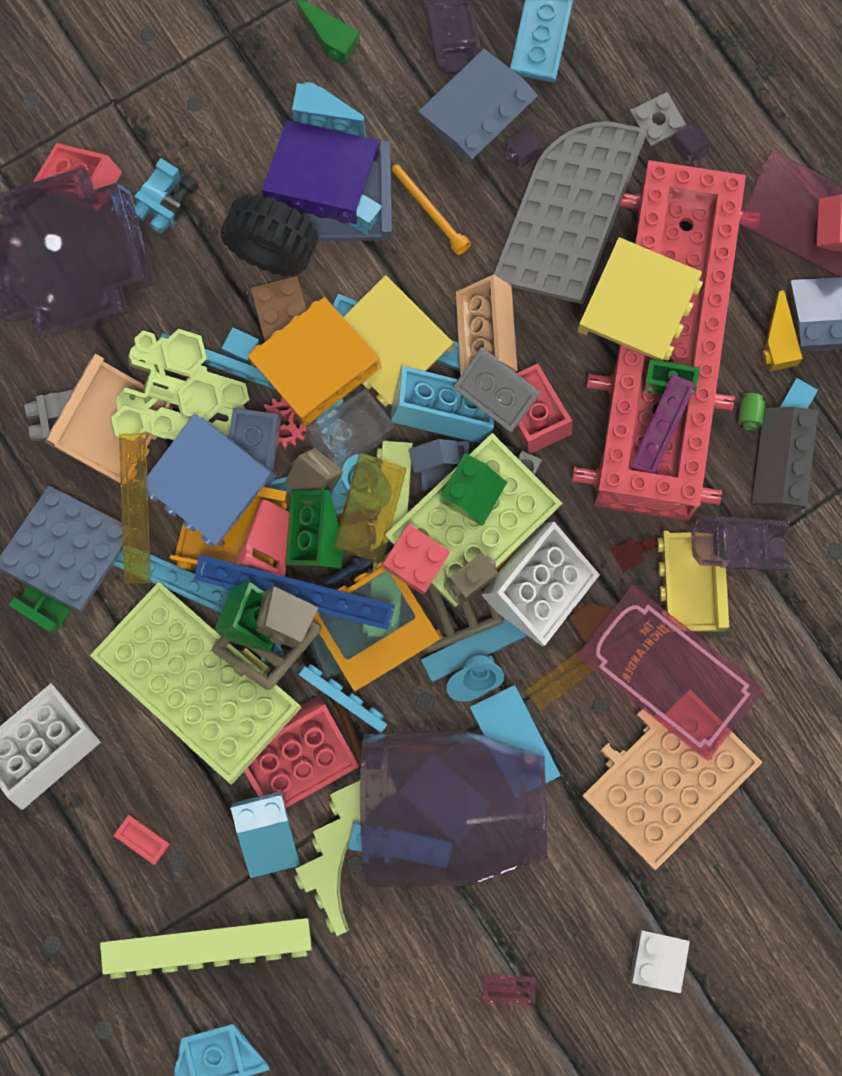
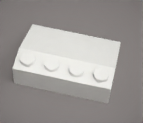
M555 522L543 523L520 545L499 571V576L490 582L481 595L498 614L539 645L545 646L600 574Z
M52 683L0 726V788L6 797L21 810L27 807L101 743Z

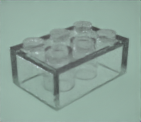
M364 389L308 426L304 439L312 449L316 448L342 470L344 462L349 457L359 454L365 455L382 444L383 441L391 438L396 426L390 422L389 417L368 390Z

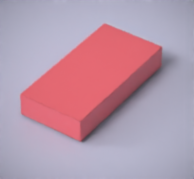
M130 815L126 817L113 835L155 866L171 845Z

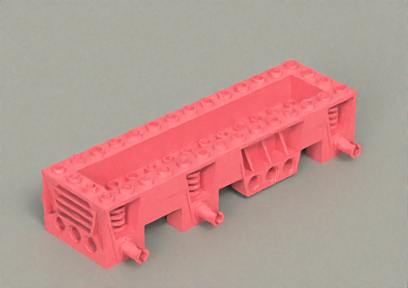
M648 160L641 192L638 195L624 193L620 207L635 209V212H637L635 229L637 232L634 244L702 272L699 280L703 284L698 295L692 294L689 302L693 303L688 318L683 316L680 324L684 325L679 338L672 339L670 346L674 347L669 358L675 364L700 368L696 393L691 394L655 474L642 472L630 467L653 418L652 408L659 404L663 396L644 392L650 359L653 358L620 345L613 375L611 374L609 377L588 374L587 389L604 390L610 394L609 419L600 466L596 470L574 467L572 482L594 485L596 492L594 506L689 521L701 502L720 505L722 490L703 488L713 409L732 411L733 401L735 400L733 395L716 394L738 228L739 226L757 229L758 218L760 217L759 213L741 211L746 175ZM687 221L692 225V229L684 231L680 228L679 223Z

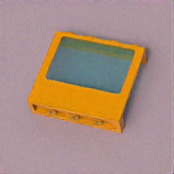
M384 561L375 566L377 571L368 575L365 572L355 578L356 584L347 589L346 585L337 590L394 604L395 607L389 630L316 612L313 621L321 626L319 634L354 692L444 638L439 629H434L410 587L381 567Z

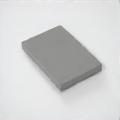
M483 347L479 349L453 386L456 391L511 433L541 394L538 389Z

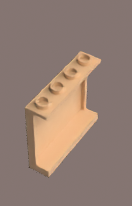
M94 354L44 442L115 482L125 485L128 481L130 483L133 482L138 473L136 466L139 460H145L150 451V448L147 447L150 440H155L157 437L144 432L134 442L117 438L114 435L110 418L117 412L116 397L124 388L143 393L145 385L103 362L104 358ZM157 400L149 409L158 411L163 407L172 410L173 406L170 405L171 403Z

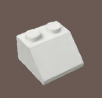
M638 930L629 982L681 993L690 941Z

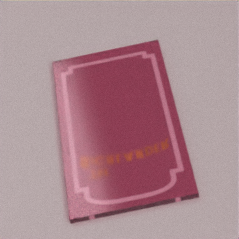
M634 585L629 587L628 592L582 650L578 651L576 656L707 761L712 759L718 748L764 690L763 687Z

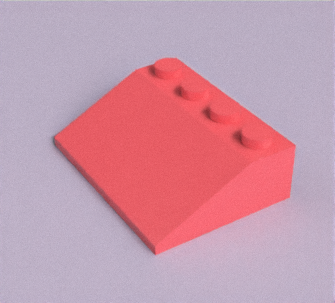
M320 695L301 705L302 708L245 769L244 772L258 796L282 791L287 808L359 767Z

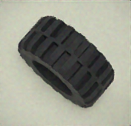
M246 194L236 198L220 230L224 245L231 252H234L238 258L247 261L252 266L259 267L263 271L266 270L272 274H281L282 276H296L305 271L318 242L317 229H315L314 224L309 222L305 215H301L298 210L287 206L283 202H278L273 198H266L258 194L254 196Z

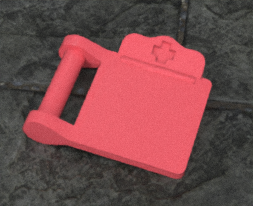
M261 500L246 542L238 555L237 563L285 576L289 512L268 500ZM253 549L278 563L273 567L253 557Z

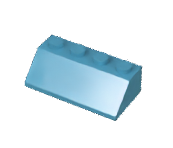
M402 366L392 401L390 422L477 443H482L494 428V419L453 388L458 379Z

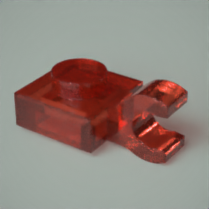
M653 536L637 545L634 539H631L612 549L611 553L622 573L643 563L645 559L642 554L654 549L657 543Z

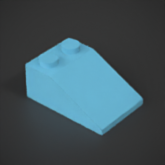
M309 82L304 84L297 83L292 107L294 122L365 137L363 115L322 87Z
M282 791L232 803L231 811L250 878L300 866Z

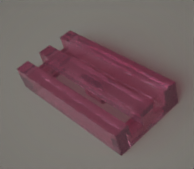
M483 975V1002L535 1004V977ZM489 981L530 982V987L489 986ZM488 991L530 993V998L488 997Z

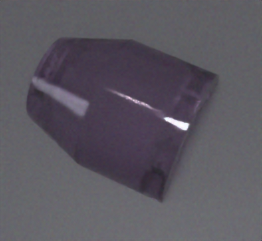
M468 730L365 733L362 742L360 769V823L363 868L367 887L472 886L478 882L548 858L545 756Z

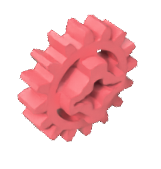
M281 397V402H277L273 398V405L271 407L267 404L264 405L266 413L282 415L281 421L289 422L288 426L280 425L277 448L280 444L283 445L284 450L288 449L289 444L297 448L296 441L299 440L304 443L303 434H310V430L300 424L299 429L295 425V422L298 420L297 414L283 397Z

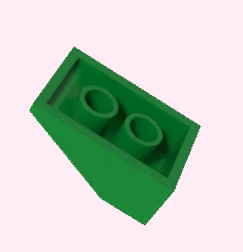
M291 491L285 565L304 568L341 569L343 540L330 491Z

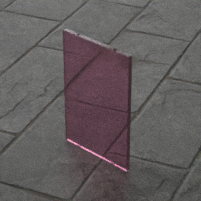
M772 149L745 206L739 225L836 277H842V252L817 246L819 199L842 194V186Z

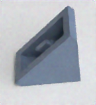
M437 439L409 449L414 474L458 466L461 460L458 444L455 440Z

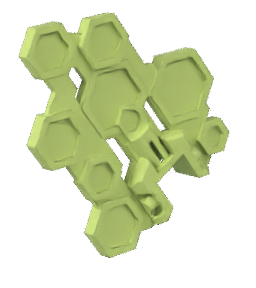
M178 329L168 339L161 337L157 342L155 334L142 331L134 338L135 346L131 348L128 355L129 366L149 372L143 393L124 388L117 395L115 401L117 412L110 418L115 437L134 442L144 432L152 434V436L165 440H175L194 413L207 421L216 413L226 415L229 419L227 422L215 420L211 424L223 434L229 436L233 408L245 409L243 405L249 400L246 383L207 372V368L201 365L207 357L200 335ZM164 370L174 372L183 376H187L189 378L186 381H183L170 376H166ZM157 400L178 405L180 413L163 407L158 411L149 408Z

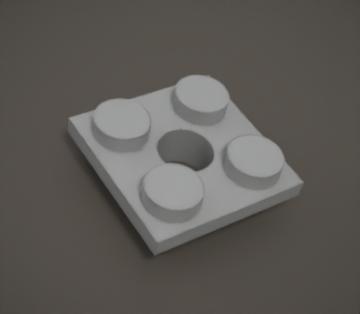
M668 92L630 110V114L637 126L646 129L645 140L650 147L688 128ZM660 117L664 120V124L656 125L652 119Z

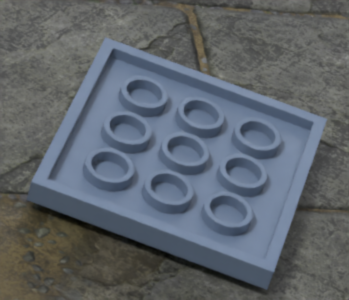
M48 486L1 554L0 571L82 613L130 540L134 530L108 515Z

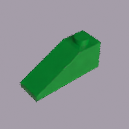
M298 0V12L324 52L331 60L335 62L340 61L346 65L360 44L359 31L310 3Z

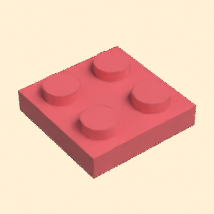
M408 524L381 567L423 595L449 556L450 551Z

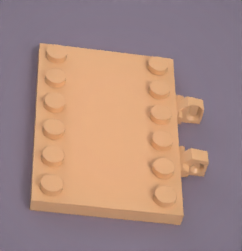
M688 690L664 714L699 743L703 738L709 741L723 723L691 690ZM644 707L636 714V717H640L643 720V724L646 727L642 731L645 734L627 752L622 750L618 753L610 747V743H607L600 751L609 760L605 764L609 770L582 797L653 870H656L757 769L762 761L727 726L723 728L710 746L704 743L699 748L657 713L653 716Z

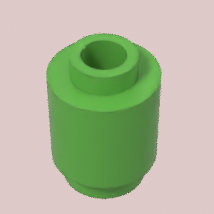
M757 393L743 394V399L740 400L738 424L742 426V429L755 431L757 427L763 425L765 402L762 395Z

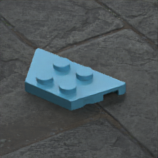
M231 1024L182 1038L174 1076H250L270 1069L269 1065L237 1027Z

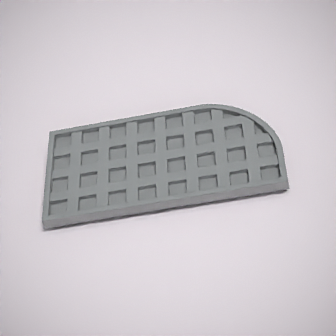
M595 122L577 127L555 140L543 152L536 163L494 275L509 283L512 288L583 304L645 140L646 129L615 122Z

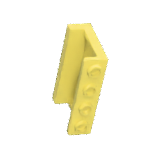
M724 529L693 533H669V531H663L661 537L657 538V552L662 554V562H658V575L663 577V586L659 588L660 601H664V611H661L660 615L681 632L726 631L729 628ZM661 620V625L665 626V628L669 631L666 633L675 632L672 628H670Z

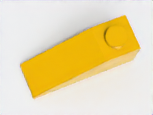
M784 290L779 291L775 298L764 350L762 351L763 362L765 365H768L770 372L798 366L803 359Z

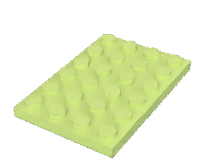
M493 433L470 454V456L487 464L507 482L483 526L439 502L443 490L455 471L454 469L385 534V538L394 546L405 527L410 524L450 551L449 556L431 584L454 608L458 604L444 588V585L453 574L480 553H483L485 557H491L495 561L497 568L563 504Z

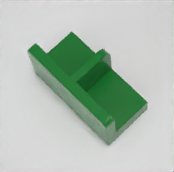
M29 586L19 600L14 597L9 603L11 608L53 635L57 633L71 612L69 608Z

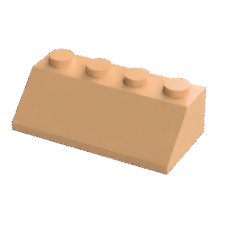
M493 274L457 291L460 375L463 374L482 347L514 372L517 371L512 286Z

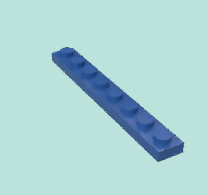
M204 555L199 556L194 580L228 589L247 582H251L264 592L275 586L318 607L317 612L389 630L395 607L394 604Z

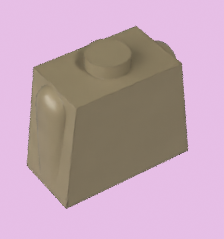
M313 448L299 455L291 464L292 469L285 483L292 491L329 490L331 495L344 471L319 450Z
M480 553L448 579L444 588L458 606H461L499 576L495 569V561L491 557H485L483 553Z
M273 586L263 593L255 631L270 637V641L276 644H285L289 647L301 645L318 607Z

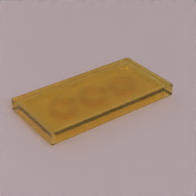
M364 453L358 454L334 549L377 563L383 561L388 543L385 534L392 528L407 468Z

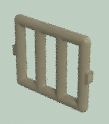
M430 584L428 590L446 636L427 647L425 651L428 653L499 626L503 623L504 619L486 601L492 618L478 623L471 602L468 599L461 607L469 627L455 632L441 594ZM487 584L484 588L481 589L482 592L486 589V587L489 584ZM408 604L409 610L411 612L409 618L410 621H412L415 619V614Z
M312 620L303 643L293 646V649L284 659L272 651L265 652L248 647L276 666L268 678L224 649L231 642L224 636H221L214 644L212 652L234 667V672L239 676L245 675L264 689L271 690L320 633L321 626Z

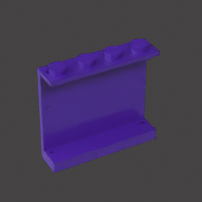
M286 120L262 189L263 197H270L275 201L283 202L287 206L298 210L299 213H308L318 218H330L341 223L357 225V209L373 161L377 162L379 156V140Z

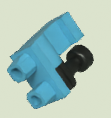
M160 159L156 164V170L149 180L142 186L140 192L138 191L134 196L136 203L131 211L132 216L143 222L147 215L151 214L154 218L149 223L150 227L161 234L168 226L171 228L175 226L176 220L182 215V203L188 193L194 194L199 186L188 176L184 175L181 178L179 169ZM179 183V190L173 196L170 195V193Z

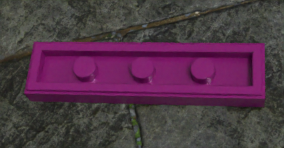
M672 374L630 467L646 473H656L696 383Z

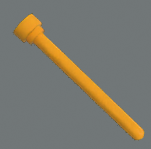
M393 165L392 172L450 239V248L456 255L464 253L471 246L469 239L465 235L457 234L399 165Z

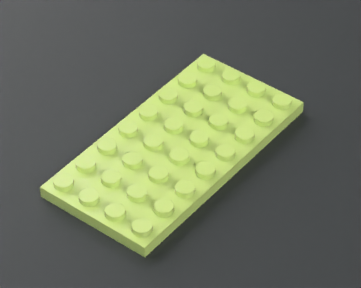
M158 582L90 656L232 785L302 707L276 684L271 690H266L247 676L243 675L241 677L233 670L234 667L212 652V647L221 636ZM231 644L224 648L268 678Z

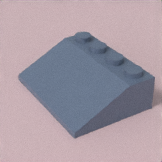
M483 49L417 113L467 165L538 95L521 76L487 50Z
M842 277L790 280L792 320L800 351L842 349Z

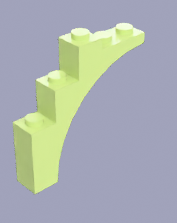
M387 768L330 794L332 801L329 802V805L334 815H339L340 819L313 831L315 837L312 838V842L318 853L322 851L323 856L296 868L297 875H295V880L301 890L305 889L306 893L316 889L318 893L315 894L316 902L320 909H325L328 918L325 919L330 932H335L337 936L350 931L343 912L340 889L341 872L348 849L347 844L352 822L362 823L382 802L399 793Z

